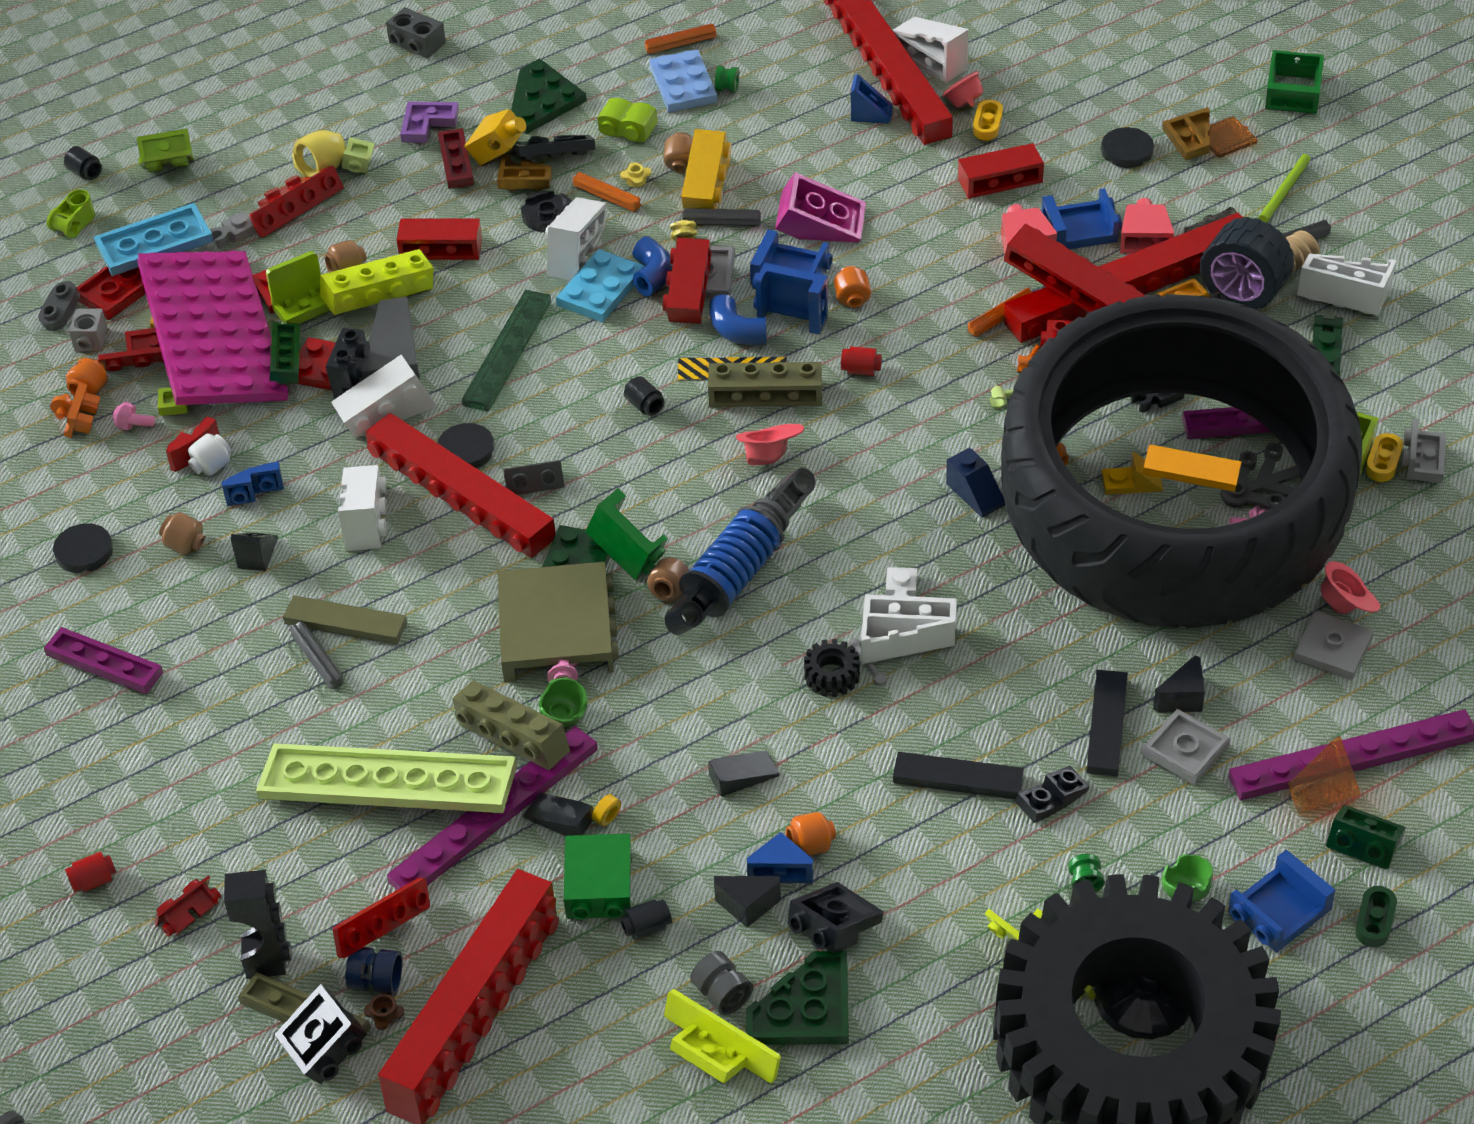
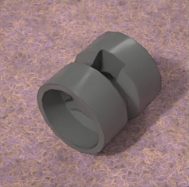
M714 951L703 957L693 968L690 975L691 982L704 996H707L708 1001L721 1015H729L740 1009L753 992V984L742 972H736V966L722 951Z

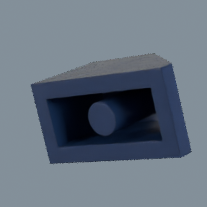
M970 447L947 459L946 484L978 515L983 518L1005 505L1004 497L988 463Z

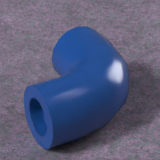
M644 236L636 243L632 252L633 258L645 266L634 274L633 283L641 295L650 296L666 284L667 272L672 271L673 264H670V255L666 249L651 237Z
M717 295L710 300L709 315L713 327L725 339L741 345L756 346L767 344L765 317L748 318L738 315L736 302L729 295Z

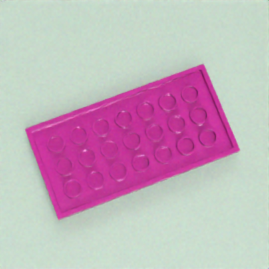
M245 251L138 253L137 262L175 405L287 401V386L270 381L271 334Z

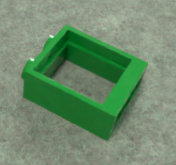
M1272 50L1265 109L1317 114L1324 55ZM1276 75L1313 78L1314 86L1275 83Z

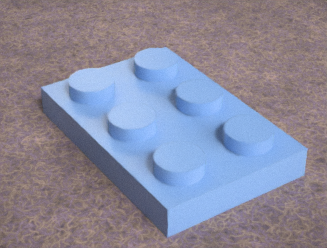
M698 49L649 59L651 71L668 113L717 103V93Z

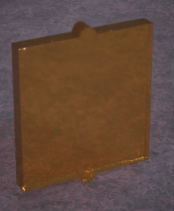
M1234 116L1210 124L1209 149L1218 158L1257 144L1258 139L1248 130L1247 126H1243Z

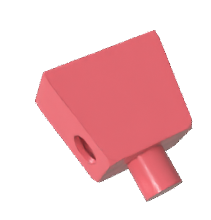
M1141 198L1136 204L1126 206L1121 231L1120 253H1134L1173 238L1174 230L1164 205L1152 204L1150 199Z
M1014 204L1008 208L1007 213L1002 215L1001 236L1004 254L1007 244L1025 223L1040 230L1044 235L1057 242L1056 230L1039 208L1023 209L1020 204Z

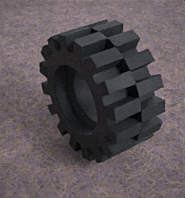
M827 639L821 640L822 646H819L816 642L812 645L813 650L808 649L804 657V676L807 686H812V691L816 694L821 690V696L827 697L828 692H832V697H837V692L839 691L842 695L847 694V688L852 691L855 688V683L858 684L860 676L858 652L855 653V648L852 645L847 648V642L842 641L839 645L837 639H832V644H828ZM828 664H836L842 666L843 669L836 672H828L822 670L821 667Z

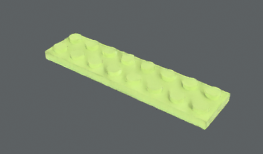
M274 743L256 792L259 799L503 813L517 768V762L514 756Z

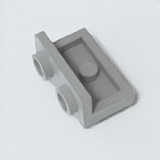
M1413 418L1411 429L1405 428L1403 446H1408V449L1403 450L1402 466L1407 467L1406 479L1442 483L1446 433L1418 430L1419 419Z

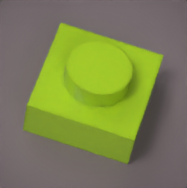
M171 387L158 389L159 416L188 413V405H175Z

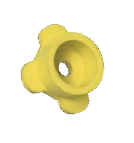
M636 162L630 163L628 168L620 173V177L626 180V183L631 187H641L647 182V176L651 175V169L648 167L644 168Z
M680 220L670 225V229L673 230L671 237L674 238L675 242H677V237L695 239L697 235V230L694 229L696 222Z

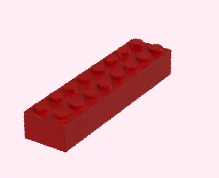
M517 868L379 1072L378 1079L386 1112L412 1124H425L429 1117H433L436 1114L442 1096L446 1090L453 1088L457 1081L458 1072L463 1064L470 1062L475 1052V1046L481 1037H485L489 1033L493 1019L498 1011H503L509 1001V994L515 985L518 986L522 983L528 965L532 960H536L539 957L543 943L548 935H552L556 931L559 917H557L556 898L554 897L552 882Z

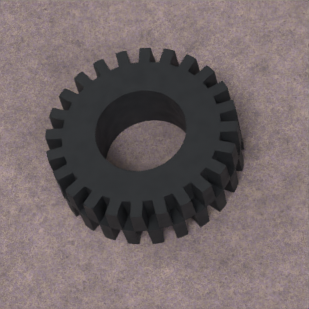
M1124 874L1107 876L1103 897L1098 898L1088 879L1074 884L1070 905L1058 893L1047 898L1044 901L1041 919L1030 913L1022 921L1019 939L1017 941L1011 938L1005 951L1003 969L1000 968L993 1022V1040H998L996 1060L1000 1072L1010 1070L1008 1089L1016 1102H1019L1031 1096L1029 1118L1035 1124H1047L1053 1117L1059 1119V1124H1240L1244 1108L1246 1107L1251 1110L1258 1098L1262 1082L1265 1080L1281 1020V1010L1275 1009L1279 995L1277 978H1265L1270 959L1263 946L1247 951L1251 934L1250 928L1239 919L1223 930L1222 922L1225 905L1211 897L1199 913L1193 911L1191 905L1194 888L1187 884L1178 883L1171 901L1158 898L1160 877L1143 875L1138 895H1128ZM1137 976H1142L1148 980L1158 981L1164 990L1173 995L1183 1005L1193 1022L1195 1035L1183 1046L1163 1055L1152 1057L1125 1055L1107 1048L1094 1039L1078 1019L1074 1004L1085 993L1084 989L1088 985L1094 987L1110 980L1134 979Z

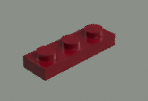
M463 128L438 132L448 189L474 185L468 151L464 147L466 140Z

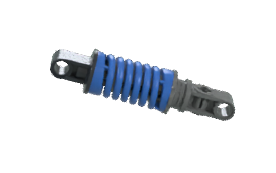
M796 469L783 477L764 498L756 500L752 507H741L737 511V515L693 567L681 576L679 587L683 595L665 615V625L672 634L682 635L700 625L707 615L711 617L723 616L735 598L766 563V560L773 555L774 551L781 548L782 542L785 540L783 532L789 526V518L796 513L801 503L815 488L816 480L809 469Z

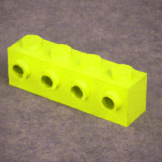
M418 249L321 274L320 297L333 315L378 304L380 300L400 298L433 289L434 267Z

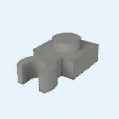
M245 211L221 221L222 227L210 229L217 248L226 246L228 241L232 239L238 243L257 233L249 215Z

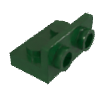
M1344 804L1333 819L1326 846L1380 868L1388 869L1394 852L1403 839L1406 827Z

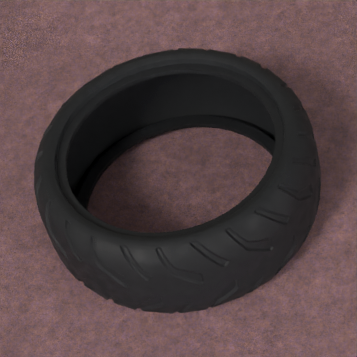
M1155 294L1128 299L1125 303L1118 301L1089 312L1084 318L1079 316L1057 331L1055 338H1049L1029 360V366L1023 368L1009 399L1002 437L1001 482L1007 513L1021 544L1032 559L1065 591L1090 606H1095L1101 611L1153 626L1173 628L1184 626L1186 628L1227 624L1229 620L1237 622L1263 613L1264 608H1274L1302 590V585L1309 584L1325 567L1326 561L1329 557H1332L1343 538L1345 524L1350 520L1361 470L1362 440L1359 418L1352 397L1343 380L1326 357L1315 345L1294 329L1289 328L1288 325L1253 308H1248L1244 304L1218 298L1166 294L1165 296ZM1142 394H1191L1210 398L1235 407L1267 427L1281 441L1293 458L1299 471L1301 482L1291 494L1271 509L1235 524L1203 529L1165 527L1129 517L1099 501L1075 480L1063 463L1056 447L1075 424L1095 410L1112 402Z

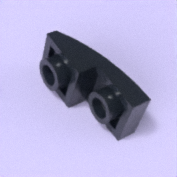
M1071 766L1046 774L1043 784L1019 792L1015 802L1036 823L1076 801L1089 790L1090 786Z

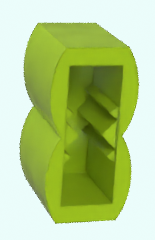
M610 98L597 117L599 132L612 137L623 136L634 142H645L658 123L657 109L654 106L642 102L631 103L622 98Z

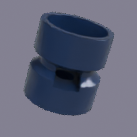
M363 947L349 955L345 971L347 988L368 991L372 986L375 992L395 994L399 988L402 976L403 959L401 951L381 949L378 953H375L373 948Z

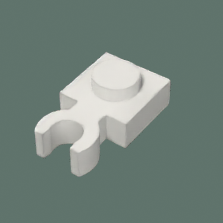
M887 567L886 595L916 597L917 568Z

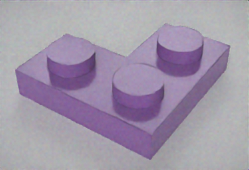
M408 101L400 133L401 142L427 143L430 126L456 127L459 114L458 102Z

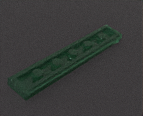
M525 289L462 398L463 406L487 412L490 411L551 303L550 294Z

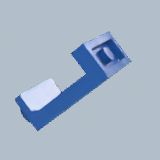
M1105 188L1099 189V198L1096 201L1058 207L1053 195L1042 197L1041 212L1056 230L1057 242L1062 243L1069 250L1118 242V231L1122 230V220L1119 214L1116 215L1114 200L1112 197H1108Z
M768 229L750 263L751 284L753 283L755 273L760 272L764 263L824 275L825 271L831 268L833 255L829 253V243L823 242L819 252L778 244V231Z
M764 263L760 272L755 273L752 283L753 289H756L753 308L757 309V318L765 317L768 312L809 320V332L820 335L828 318L827 276Z
M1286 849L1277 856L1275 869L1241 894L1238 890H1235L1230 894L1228 912L1235 921L1241 919L1262 944L1268 945L1277 953L1332 910L1336 890Z

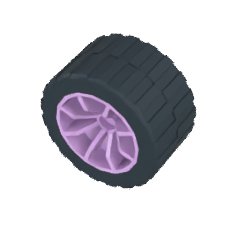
M1236 218L1224 225L1203 252L1200 259V274L1209 292L1216 298L1244 304L1248 308L1257 310L1270 303L1290 277L1294 267V254L1288 240L1273 225L1257 218Z

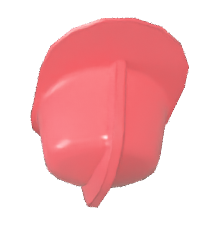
M972 72L952 84L944 91L943 97H946L956 108L967 105L975 107V100L983 93L979 72Z
M783 424L759 431L743 432L736 435V439L744 442L748 464L767 465L775 463L784 455L788 439L802 433L804 427L800 424Z
M1331 561L1325 565L1324 572L1326 577L1321 584L1320 592L1324 600L1335 612L1348 614L1355 608L1371 613L1378 612L1380 603L1367 589L1357 573L1350 567L1337 561Z

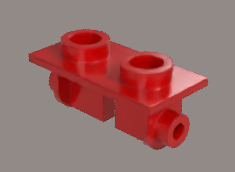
M208 875L201 881L198 879L193 880L182 890L184 894L175 901L170 898L162 903L156 910L158 913L156 914L154 925L157 927L163 922L164 925L161 927L163 932L168 937L173 934L177 936L195 922V919L188 912L189 910L193 909L200 918L214 906L218 905L221 894L215 887L211 890L208 888L210 876Z

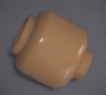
M683 132L675 133L665 141L663 161L668 168L676 173L686 172L693 140L689 134Z
M352 240L331 245L324 256L328 272L364 264L367 260L364 248L362 246L358 247Z
M178 512L173 516L168 515L159 531V535L162 536L163 545L182 555H188L193 550L199 551L206 538L202 534L203 524L182 512Z
M674 557L663 558L656 563L650 572L647 580L648 588L656 598L662 601H675L683 595L679 587V580L689 569L679 559Z

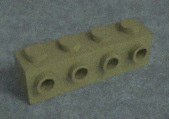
M822 362L709 363V407L822 406Z
M474 680L452 698L456 710L455 716L462 727L547 770H550L570 752L562 723Z

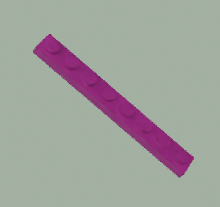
M1466 709L1230 768L1228 777L1240 801L1473 742L1474 723Z
M574 726L565 734L570 752L550 770L530 761L515 773L503 813L465 812L387 874L388 883L397 890L419 877L426 879L427 886L530 805L539 793H545L598 750L597 742Z

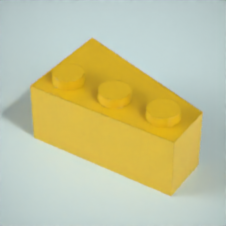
M694 130L681 194L684 209H716L718 203H721L722 188L731 161V142L727 141L726 132Z

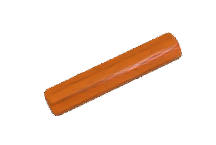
M711 23L645 40V49L648 54H653L713 39L717 36L716 28Z
M577 172L576 176L572 179L575 187L632 212L637 211L641 206V199L638 196L582 172Z
M1025 288L967 324L968 332L977 337L1004 321V303L1029 294L1032 291L1029 288Z

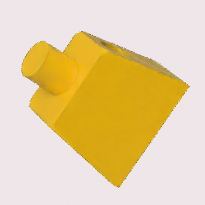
M510 109L488 115L482 120L464 147L481 166L509 151L522 132L526 130V123L523 118L516 117Z

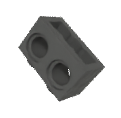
M406 7L386 22L389 43L427 59L446 43L442 22Z

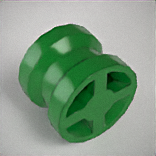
M718 65L715 73V90L729 89L730 92L736 93L740 78L739 67L726 69L724 66Z
M1080 854L1069 861L1068 870L1071 876H1073L1071 879L1072 888L1074 884L1089 879L1095 892L1102 889L1105 880L1103 874L1099 872L1101 862L1098 856L1094 854Z

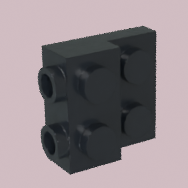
M342 328L325 367L334 400L357 385L359 378H362V365L365 358H368L370 354V343L366 341L364 330Z
M835 882L791 900L787 924L793 933H801L810 938L817 949L824 948L834 954L857 944L859 932L882 923L884 911L839 882Z
M322 984L318 986L275 1033V1036L303 1074L319 1084L331 1080L337 1075L339 1071L338 1065L348 1055H354L361 1049L362 1040L367 1035V1032L353 1014L345 1010L331 991Z

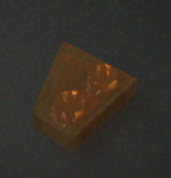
M1341 736L1332 739L1288 783L1298 814L1361 795Z

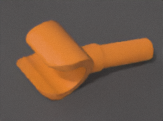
M1035 345L1028 356L1018 355L1017 372H1022L1023 368L1029 366V360L1041 348L1040 345Z

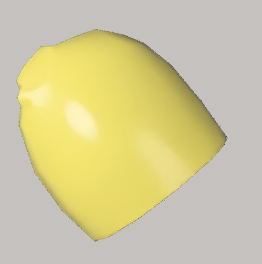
M329 130L314 131L303 136L294 144L292 154L294 167L306 177H311L328 166H334L335 169L338 168L342 163L344 150H346L343 136L340 133H334ZM305 147L312 153L317 169H312L304 161L303 149Z

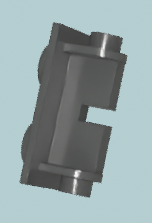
M561 460L503 469L506 488L517 495L565 487Z

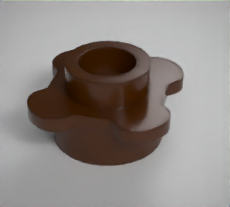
M378 994L365 1006L364 1014L366 1017L373 1019L377 1029L382 1030L386 1029L393 1020L401 1019L404 1016V1008L397 1006L396 1000L391 994Z

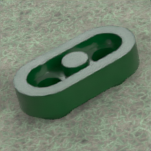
M1372 886L1363 895L1355 934L1362 944L1369 947H1380L1389 939L1397 898L1394 892L1387 887Z

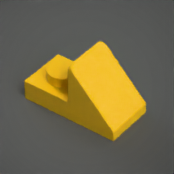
M1132 452L1131 467L1101 470L1105 495L1159 492L1164 490L1161 478L1143 475L1145 459L1136 452Z

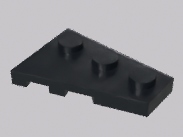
M589 134L557 135L553 137L554 141H549V138L531 136L528 141L519 142L517 140L511 150L519 157L522 156L524 160L537 159V155L547 154V157H561L563 152L584 155L588 153V150H595V139Z

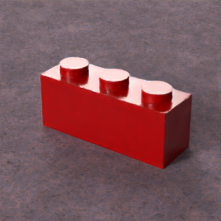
M1034 143L958 159V180L968 199L1043 183L1044 161Z
M400 218L396 239L398 253L402 254L420 249L427 260H479L482 244L480 218Z
M677 237L676 248H671L670 264H673L672 271L667 272L666 286L669 287V293L663 296V311H667L669 322L702 323L712 257L710 240Z

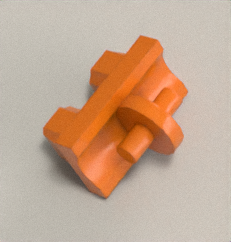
M79 382L73 401L68 394L56 396L51 401L50 408L56 414V418L63 419L67 417V425L63 434L65 437L72 438L74 431L90 433L94 416L81 413V411L96 415L101 397L87 393L88 384Z

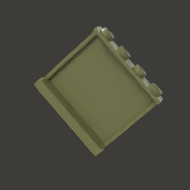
M605 562L498 571L500 648L504 682L516 681L517 668L558 665L559 659L569 660V664L608 660L609 673L614 672L613 660L619 659L617 641L612 642L611 637L617 636L616 618L610 619V614H615L614 596H608L609 591H614L612 573L606 574Z

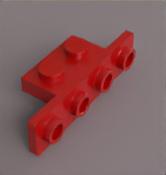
M328 166L311 177L295 175L285 181L286 185L282 188H273L264 193L265 198L257 202L260 208L250 213L249 218L258 236L265 237L339 192L344 186L334 166Z
M155 328L125 331L127 351L98 355V361L102 362L108 371H119L126 366L134 365L135 367L143 368L154 362L162 361L164 363Z
M421 877L415 879L334 926L332 931L337 957L343 959L429 909L430 900L426 879Z

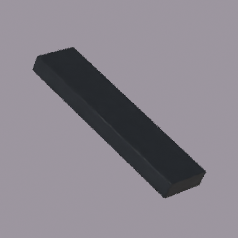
M1096 670L1087 774L1118 777L1128 672Z
M898 752L893 773V783L1016 799L1017 794L1021 792L1024 768Z

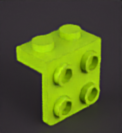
M188 128L136 137L140 158H138L139 164L142 168H146L148 172L162 170L163 165L172 164L173 167L189 165L188 161L194 160Z
M314 251L306 252L272 266L266 271L272 307L283 323L300 324L330 311L320 297L321 272L318 256Z

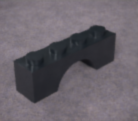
M266 869L227 873L224 879V903L229 920L253 927L241 933V962L246 979H251L256 971L268 977L286 975V961H292L291 942L287 941V929L285 922H282L280 902H276V886L274 882L269 883Z

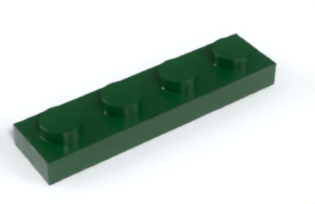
M272 322L270 381H275L282 385L298 383L300 324Z

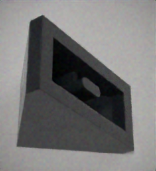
M254 532L231 534V543L237 567L240 569L266 571L276 546L278 535Z
M1194 655L1155 689L1153 710L1158 713L1175 712L1176 709L1182 712H1202L1205 689L1200 657Z
M714 876L715 901L746 927H749L781 901L780 876Z

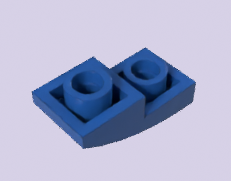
M279 461L246 469L224 480L222 488L227 506L256 502L255 493L284 489Z

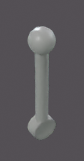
M853 638L849 642V647L852 645L861 657L860 640ZM872 662L866 663V666L874 675L875 684L879 686L885 685L887 682L886 675L879 673Z

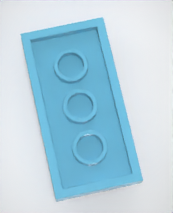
M195 203L94 236L95 244L112 276L139 267L137 262L138 253L184 252L214 242L212 233Z

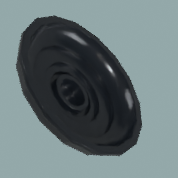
M1137 976L1134 979L1110 980L1095 986L1096 997L1094 1002L1101 1018L1115 1031L1131 1038L1153 1040L1171 1035L1185 1025L1189 1017L1183 1005L1155 980H1148L1142 976Z

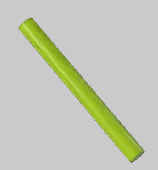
M1301 155L1258 216V219L1266 223L1269 221L1311 161L1309 155Z

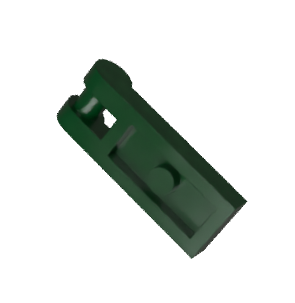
M1315 315L1312 344L1326 357L1340 376L1343 317L1334 316V319L1323 318V315ZM1322 329L1333 330V332L1322 331Z

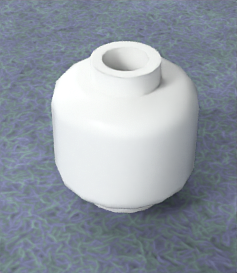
M205 434L188 448L191 458L188 464L197 474L203 472L208 476H212L230 462L229 453L231 448L220 435Z

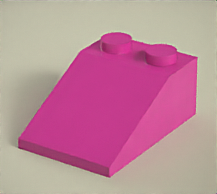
M794 172L781 192L775 229L798 239L859 243L862 235L866 202Z

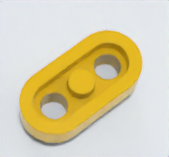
M984 100L978 104L973 122V134L976 138L982 141H990L998 136L1003 118V105L999 101Z
M1383 433L1374 439L1366 464V474L1369 478L1378 482H1386L1395 476L1403 450V441L1400 437L1391 433Z

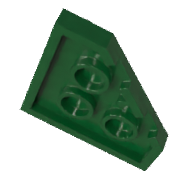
M539 58L520 69L511 110L516 117L524 119L526 123L524 133L528 134L587 101L584 91Z
M813 951L804 959V964L796 971L787 973L770 988L771 992L759 1002L755 1001L746 1008V1034L764 1045L849 1044L847 951H839L834 954L830 951Z

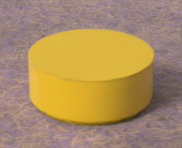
M607 794L596 805L592 813V820L601 827L607 826L619 813L621 801L612 794Z

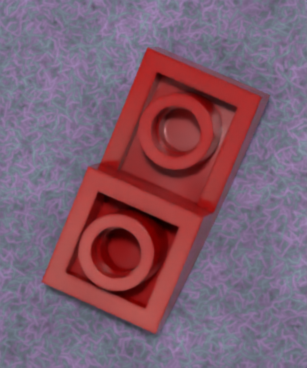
M206 416L200 425L194 428L191 435L181 432L168 445L166 454L172 471L176 472L189 466L188 461L191 458L188 448L205 434L220 435L216 419Z

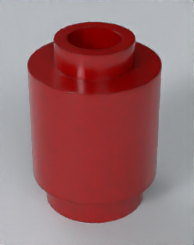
M850 346L849 349H842L841 371H847V374L875 376L876 371H881L882 354H877V348Z
M101 851L72 862V866L65 869L74 893L81 890L84 893L113 881L111 874L116 873L110 855L103 857Z

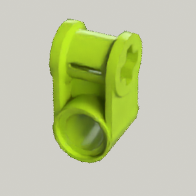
M83 189L70 192L48 214L46 220L48 229L52 231L59 230L69 238L78 236L80 231L93 221L96 216L89 192Z

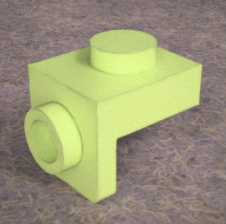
M349 137L346 150L343 153L342 168L354 173L361 172L367 174L375 143Z

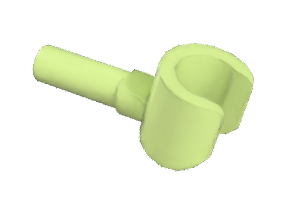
M1001 386L993 387L991 390L992 396L989 398L991 406L994 409L1004 407L1007 404V398L1011 397L1013 389L1003 390Z

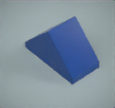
M856 74L851 88V121L886 124L890 122L893 104L860 75Z
M780 832L747 858V876H780V883H813V859Z

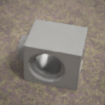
M75 309L69 329L74 351H102L108 330L103 309Z

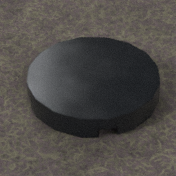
M1131 127L1117 128L1109 131L1103 137L1101 152L1106 160L1107 158L1111 160V164L1124 168L1138 167L1143 165V161L1147 159L1149 161L1152 158L1154 143L1153 139L1140 129Z
M548 190L537 192L529 196L521 207L523 223L532 230L545 232L547 226L556 219L557 215L564 211L565 207L572 200L563 193L558 195L554 194V191Z
M461 423L452 426L444 431L438 439V444L475 468L487 463L491 459L495 448L491 432L484 426L475 423Z
M92 523L78 524L60 533L54 541L53 552L57 564L61 568L73 573H82L81 570L89 569V571H92L104 565L112 555L113 543L109 532L102 526Z

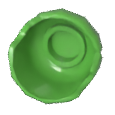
M566 677L554 679L549 682L546 690L540 696L539 712L562 723L563 728L575 725L582 719L587 707L586 690L576 680Z
M1181 855L1173 867L1165 866L1162 875V888L1172 899L1178 883L1187 884L1194 888L1192 903L1205 898L1211 890L1213 866L1207 859L1200 856Z

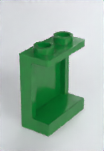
M617 488L597 505L585 532L636 581L643 574L649 576L657 561L666 552L664 546L668 537L663 534L655 542L648 540L620 512L626 495Z
M630 833L565 836L564 907L567 919L585 920L588 918L604 917L617 919L624 917V909L631 907L632 846Z

